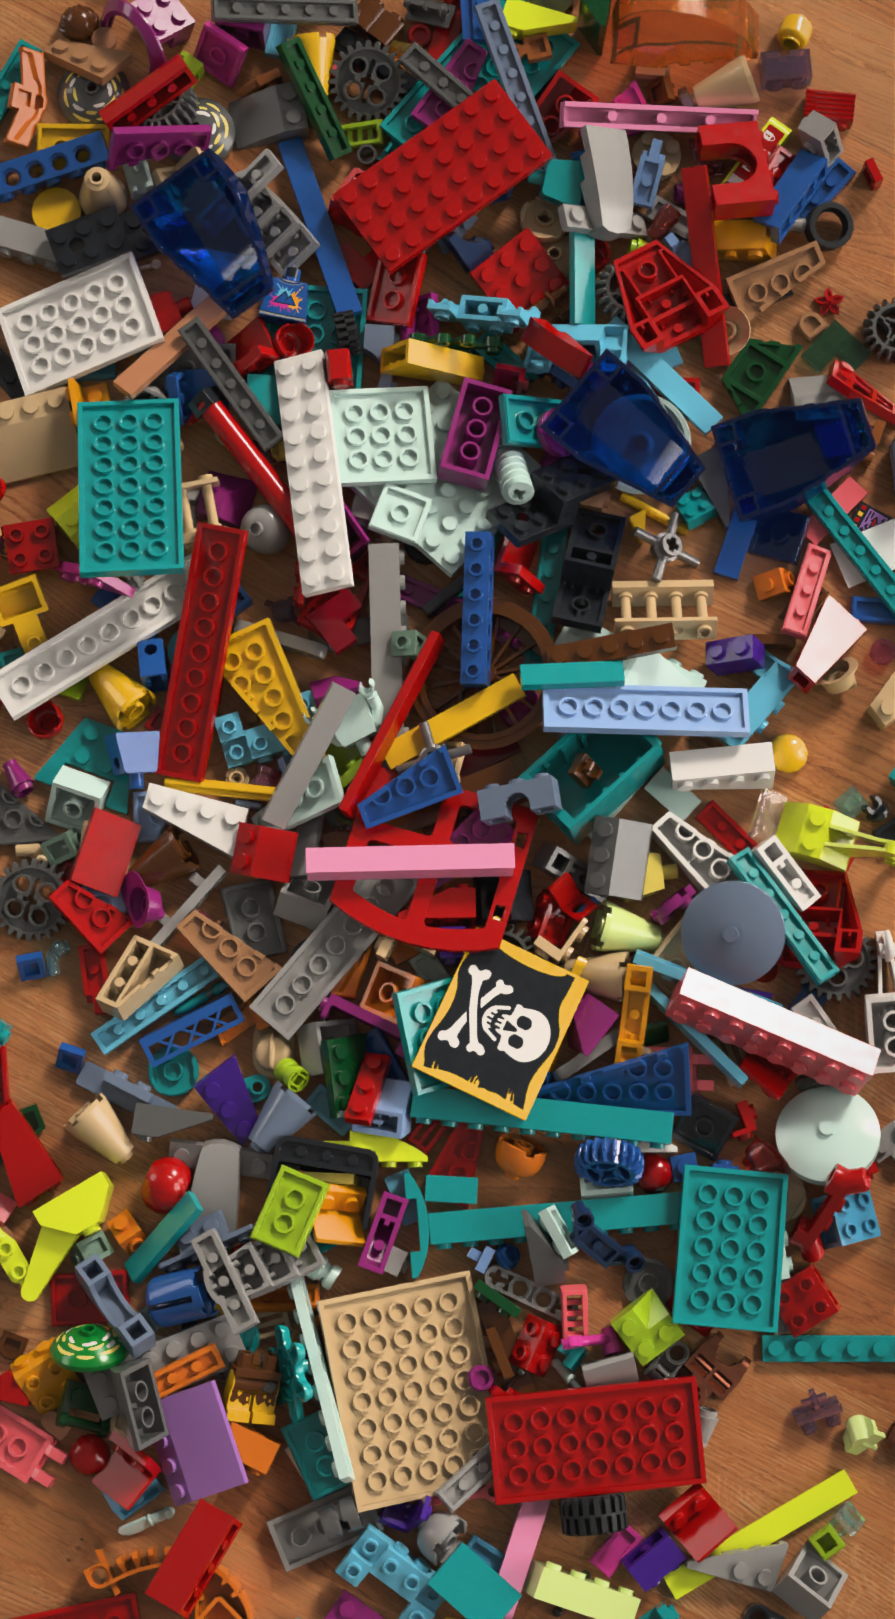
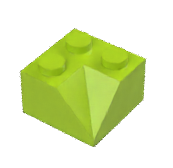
M652 1287L610 1318L612 1327L642 1366L646 1365L685 1335L681 1324L671 1323L672 1312Z

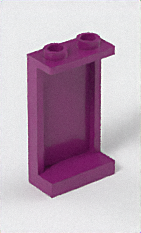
M331 993L329 998L324 997L318 1009L319 1013H321L322 1021H328L332 1011L336 1010L351 1018H355V1020L373 1029L378 1027L382 1029L384 1034L400 1041L395 1055L405 1061L398 1025Z

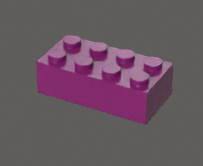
M464 377L437 472L438 479L485 492L502 433L498 396L503 393L512 394V390Z

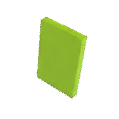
M281 1165L250 1238L299 1259L331 1185Z

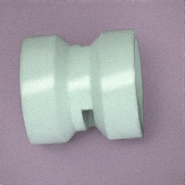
M323 1256L327 1265L308 1274L307 1277L312 1280L321 1281L322 1287L329 1291L343 1269L338 1265L331 1266L328 1259Z

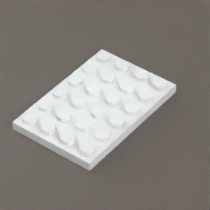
M132 251L0 308V324L25 396L55 389L68 383L69 378L76 380L148 349L154 344L165 341Z

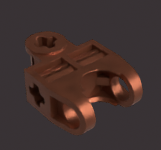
M720 1331L700 1344L683 1364L691 1373L689 1376H696L699 1406L712 1393L720 1401H723L741 1381L751 1363L747 1356L730 1366H725L719 1362L717 1350L720 1346L718 1344L724 1338ZM695 1360H697L708 1372H706ZM712 1375H713L722 1385H720V1384L712 1377Z

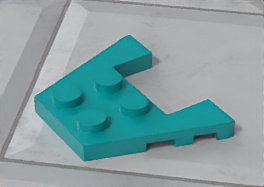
M85 717L39 770L34 779L52 786V782L61 767L67 764L114 782L105 807L126 816L128 814L130 794L128 775H114L105 741L106 735L122 731Z

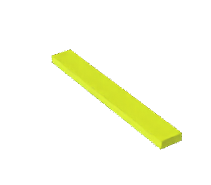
M842 1469L733 1533L707 1557L720 1555L723 1551L739 1548L749 1549L755 1545L768 1546L858 1492L846 1471ZM684 1562L678 1569L669 1572L663 1578L677 1600L716 1576L688 1569Z

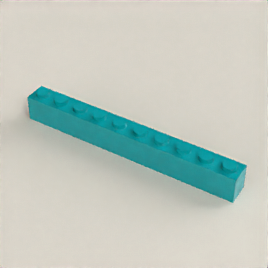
M442 1088L419 1096L413 1095L410 1117L416 1118V1123L431 1125L432 1120L442 1121V1126L457 1127V1123L468 1124V1129L483 1130V1125L494 1126L493 1131L509 1133V1128L520 1129L519 1134L535 1136V1131L546 1132L545 1137L561 1138V1134L572 1135V1140L586 1141L587 1136L598 1137L599 1139L607 1137L608 1139L626 1140V1143H633L637 1147H639V1142L650 1143L649 1148L665 1149V1145H671L674 1113L536 1098L526 1121H523L465 1092Z
M681 1192L579 1200L585 1204L586 1208L591 1210L594 1216V1223L605 1233H607V1230L618 1229V1234L634 1233L633 1228L644 1227V1232L660 1231L659 1226L670 1225V1230L679 1229ZM576 1201L428 1213L431 1245H436V1250L451 1249L452 1243H462V1248L478 1246V1241L488 1240V1245L504 1244V1239L514 1238V1243L527 1242L521 1211L527 1210L540 1224L538 1213L554 1204L570 1233H572V1213L570 1207Z

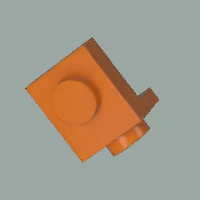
M778 567L752 577L759 601H765L785 593L792 594L795 585L794 575L787 568Z
M128 1208L106 1223L119 1245L128 1255H132L148 1237Z

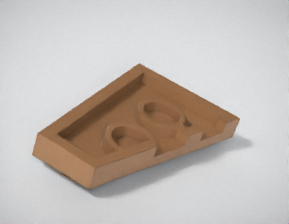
M58 39L44 50V59L104 86L133 62V53Z

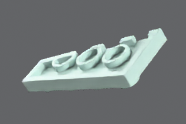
M327 755L322 759V763L318 765L285 828L286 831L339 807L344 797V791L334 756ZM266 806L252 817L253 824L281 829L261 819Z

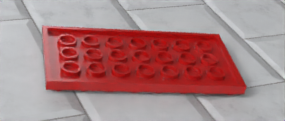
M493 79L332 195L391 275L553 159V154L496 79Z
M695 1375L485 1397L496 1505L707 1483Z

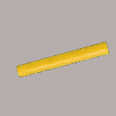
M626 492L622 493L619 499L621 502L638 511L646 509L647 516L668 526L669 515ZM679 522L677 532L686 536L689 529L685 524Z

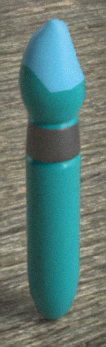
M224 981L218 982L212 988L177 1006L173 1014H185L212 999L215 995H221L229 986Z

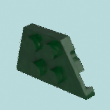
M749 338L746 346L738 353L722 377L721 382L747 425H752L801 352L802 345L780 344L777 341L763 342L760 339Z

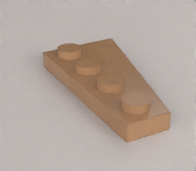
M815 240L724 279L735 307L742 310L748 320L751 321L826 264L818 242Z
M196 910L176 926L179 933L244 1003L248 1002L283 968Z

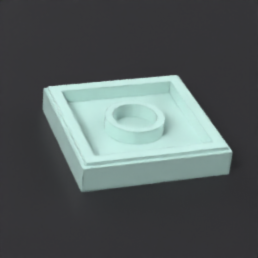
M385 483L368 529L415 547L433 499L393 484Z

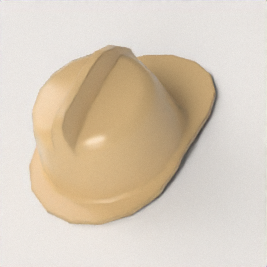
M842 657L815 685H822L830 694H839L846 690L855 689L857 682L854 672L858 668V661L852 657Z
M257 1027L255 1028L252 1058L253 1064L260 1074L265 1077L275 1078L274 1068L277 1063L284 1058H294V1035L288 1041L273 1027L258 1032Z

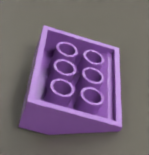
M215 1380L161 1398L169 1435L155 1442L154 1445L175 1507L249 1482Z

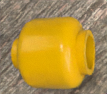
M787 15L777 32V39L787 51L795 52L802 50L807 45L812 34V25L804 15Z

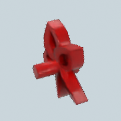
M827 288L824 297L814 298L815 303L822 305L820 316L827 314L829 310L832 314L839 315L838 305L842 302L844 296H833L832 291Z

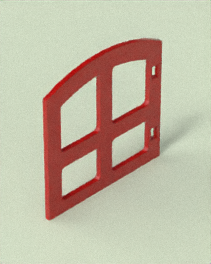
M380 767L364 799L397 777V771ZM463 790V793L442 800L433 833L429 836L384 823L366 829L358 809L346 847H367L370 842L387 846L455 845V843L451 842L450 838L459 809L465 807L480 811L477 793ZM516 804L512 806V818L516 826L511 843L515 844L517 834L526 835L523 848L514 846L515 869L513 876H498L499 883L484 928L445 929L425 925V919L438 878L418 879L407 917L404 919L385 912L355 893L353 889L356 880H335L329 901L348 917L364 927L407 945L445 952L499 950L539 815L531 811L530 808ZM496 907L505 908L501 922L492 919Z

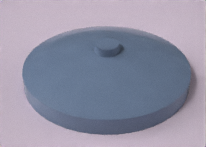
M724 881L707 887L691 901L682 920L681 939L684 951L696 970L726 984L741 985L759 979L776 964L785 945L786 927L779 906L767 892L748 882Z

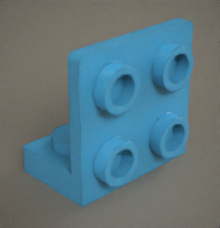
M870 1190L865 1193L845 1197L846 1202L839 1213L835 1211L833 1214V1221L827 1231L823 1230L820 1233L825 1250L881 1236ZM826 1196L810 1199L813 1214L816 1213Z

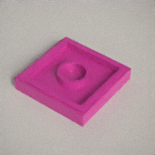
M208 20L203 26L193 57L203 63L206 72L232 88L236 85L249 47Z

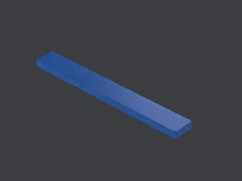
M300 136L278 143V149L305 226L321 245L315 251L334 309L336 313L352 309L354 316L362 314L358 296L303 140Z

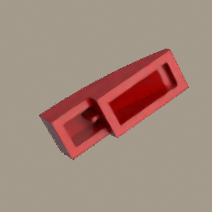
M530 317L521 340L552 363L579 378H583L593 355L569 334L558 331L547 320Z

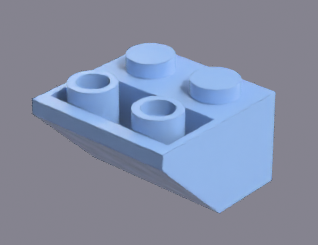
M386 1078L371 1126L352 1124V1131L402 1139L411 1131L412 1117L410 1115L413 1096L410 1081Z

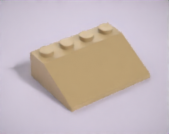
M65 387L0 402V478L5 481L6 485L78 467L77 428L72 426L69 411H72L71 403L67 400Z

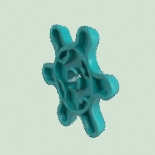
M276 1325L277 1347L270 1346L267 1349L268 1353H275L278 1356V1370L282 1373L276 1402L278 1405L288 1403L291 1420L294 1424H297L305 1416L303 1402H307L313 1397L312 1387L305 1378V1374L308 1373L305 1348L302 1343L291 1342L287 1326Z

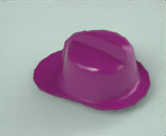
M134 871L128 872L122 882L121 892L124 905L134 927L142 928L147 922L163 919L165 914L160 893L156 889L145 886L138 873Z

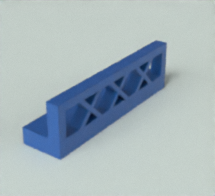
M229 992L139 1038V1042L152 1068L244 1022L245 1019L232 992ZM232 1005L238 1018L229 1023L218 1020L221 1010ZM217 1012L216 1018L209 1017ZM202 1019L214 1022L212 1031L206 1035L195 1031L198 1021ZM217 1023L223 1024V1026L215 1029ZM194 1024L193 1030L186 1029L188 1026ZM179 1031L191 1033L188 1044L184 1046L173 1044L175 1033ZM194 1035L200 1036V1038L192 1041ZM171 1036L170 1042H167V1041H164V1040H163V1039H165V1038ZM157 1042L168 1045L165 1056L155 1060L149 1046ZM171 1047L178 1048L169 1053Z

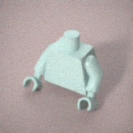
M369 678V688L363 687L360 681V693L354 697L331 741L335 746H343L347 749L357 746L362 757H365L372 744L370 738L378 733L379 727L383 722L384 706L377 692L374 691L375 682L371 678ZM310 707L311 711L315 714L317 709ZM303 713L305 723L310 724L312 718L307 717Z

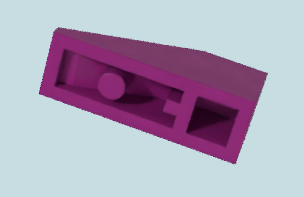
M386 1191L383 1192L358 1263L359 1267L383 1275L409 1201L408 1199Z

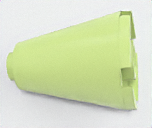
M602 901L601 904L605 905L603 910H597L592 926L591 938H595V945L591 944L592 950L604 952H636L637 949L644 952L656 951L664 940V933H661V927L610 901Z

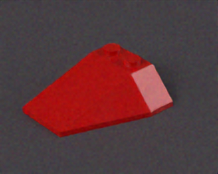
M657 240L613 261L630 333L643 352L664 353L705 332L730 307L713 283Z
M801 869L821 897L803 912L799 911L792 903L791 905L840 969L860 957L863 942V930L847 871ZM785 943L782 954L776 963L784 968L804 969Z

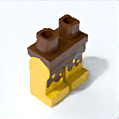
M239 1350L235 1362H230L229 1364L230 1371L227 1376L222 1399L228 1421L249 1423L250 1421L254 1424L275 1425L276 1415L274 1410L279 1391V1381H281L282 1373L278 1370V1356L275 1353L264 1352L262 1353L261 1363L258 1365L253 1364L255 1354L252 1351Z

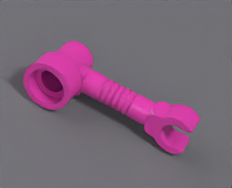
M612 1326L601 1329L602 1334L568 1336L567 1339H561L563 1350L601 1345L604 1356H613L624 1352L623 1343L619 1341L618 1333Z

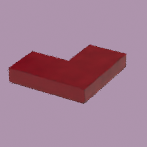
M346 588L309 613L307 620L335 655L338 656L357 643L356 636L344 622L362 611L363 606L349 588Z

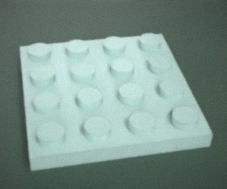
M428 386L329 390L341 487L384 485L385 483L393 485L436 483L437 472Z

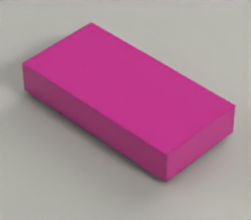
M628 1525V1528L623 1531L611 1533L589 1561L607 1578H610L622 1564L620 1559L642 1541L643 1537Z

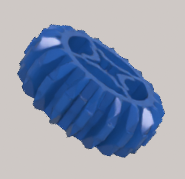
M597 1137L594 1140L588 1139L585 1143H580L574 1155L575 1172L578 1173L579 1178L584 1179V1182H591L593 1186L600 1185L603 1188L605 1186L611 1188H622L624 1185L632 1186L633 1183H637L642 1178L644 1154L633 1143H626V1140L620 1141L616 1140V1138L608 1139L607 1137L604 1139Z

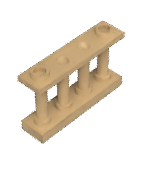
M212 474L198 476V480L182 483L184 549L194 546L196 534L187 492L202 490L208 524L222 526L218 522L212 487L220 486L217 476L213 477Z
M661 580L660 583L653 581H612V607H621V618H615L614 634L672 623L675 640L716 639L717 617H708L707 605H713V580ZM646 606L647 618H632L631 607ZM656 606H671L672 617L657 618ZM681 606H697L698 617H682Z

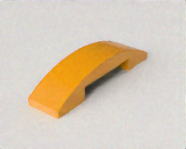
M627 964L614 1064L642 1056L653 967Z

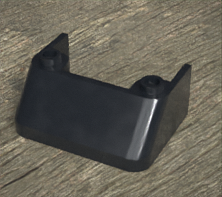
M281 1137L275 1146L266 1199L281 1165L299 1172L355 1174L361 1179L360 1187L366 1188L367 1197L364 1201L366 1209L362 1229L369 1230L379 1167V1159L376 1153L370 1149L301 1137Z

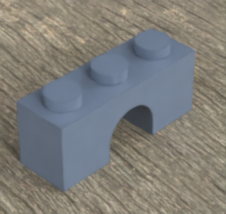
M539 773L533 776L534 779L524 781L522 778L510 780L509 784L502 786L499 784L484 786L483 790L477 791L481 821L488 826L513 821L512 806L521 798L529 799L530 809L537 815L562 810L558 780L548 773Z

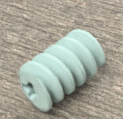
M516 450L502 452L494 463L502 496L510 504H525L532 499L535 491L524 455Z

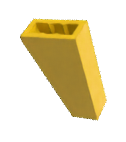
M411 338L381 349V374L435 382H448L449 384L462 385L464 377L483 381L485 369L484 357Z

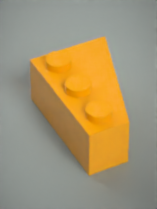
M753 220L714 221L718 260L763 263L776 257L777 244L771 242L770 228L755 223Z

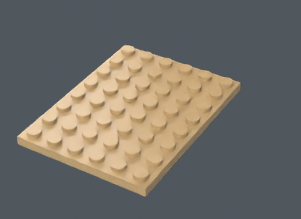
M470 1270L316 1301L333 1393L355 1476V1481L351 1482L357 1513L422 1499L426 1495L430 1497L436 1496L434 1491L489 1442L485 1397L493 1395L488 1390L475 1391L467 1383V1373L473 1366H488ZM491 1477L484 1485L493 1483V1477Z

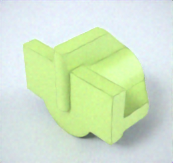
M864 1415L851 1416L845 1422L846 1429L843 1434L845 1452L858 1455L868 1448L877 1450V1443L886 1438L884 1432L877 1430L875 1420Z

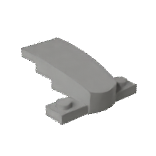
M584 125L580 131L585 152L580 156L585 180L580 183L586 207L562 204L558 207L562 231L588 234L602 241H612L618 238L635 240L640 238L644 240L648 236L644 215L633 212V175L626 130Z
M266 148L245 170L235 173L227 180L219 196L197 218L208 233L214 237L235 218L245 235L252 239L263 257L271 262L282 278H285L287 267L299 268L321 245L292 210L267 187L284 167L272 151Z
M171 1138L169 1157H177L184 1161L190 1169H196L191 1192L195 1193L204 1210L196 1220L221 1210L224 1213L231 1233L236 1231L238 1227L241 1175L270 1179L274 1151L269 1154L263 1152L260 1155L252 1148L241 1147V1145L226 1139H211L200 1142ZM235 1245L230 1246L231 1249L227 1251L228 1255L234 1253Z
M214 1228L191 1240L204 1269L203 1277L206 1289L211 1298L221 1306L234 1335H239L260 1323L250 1302L251 1299L281 1288L327 1265L311 1232L299 1259L258 1241H250L231 1255H228L217 1230Z

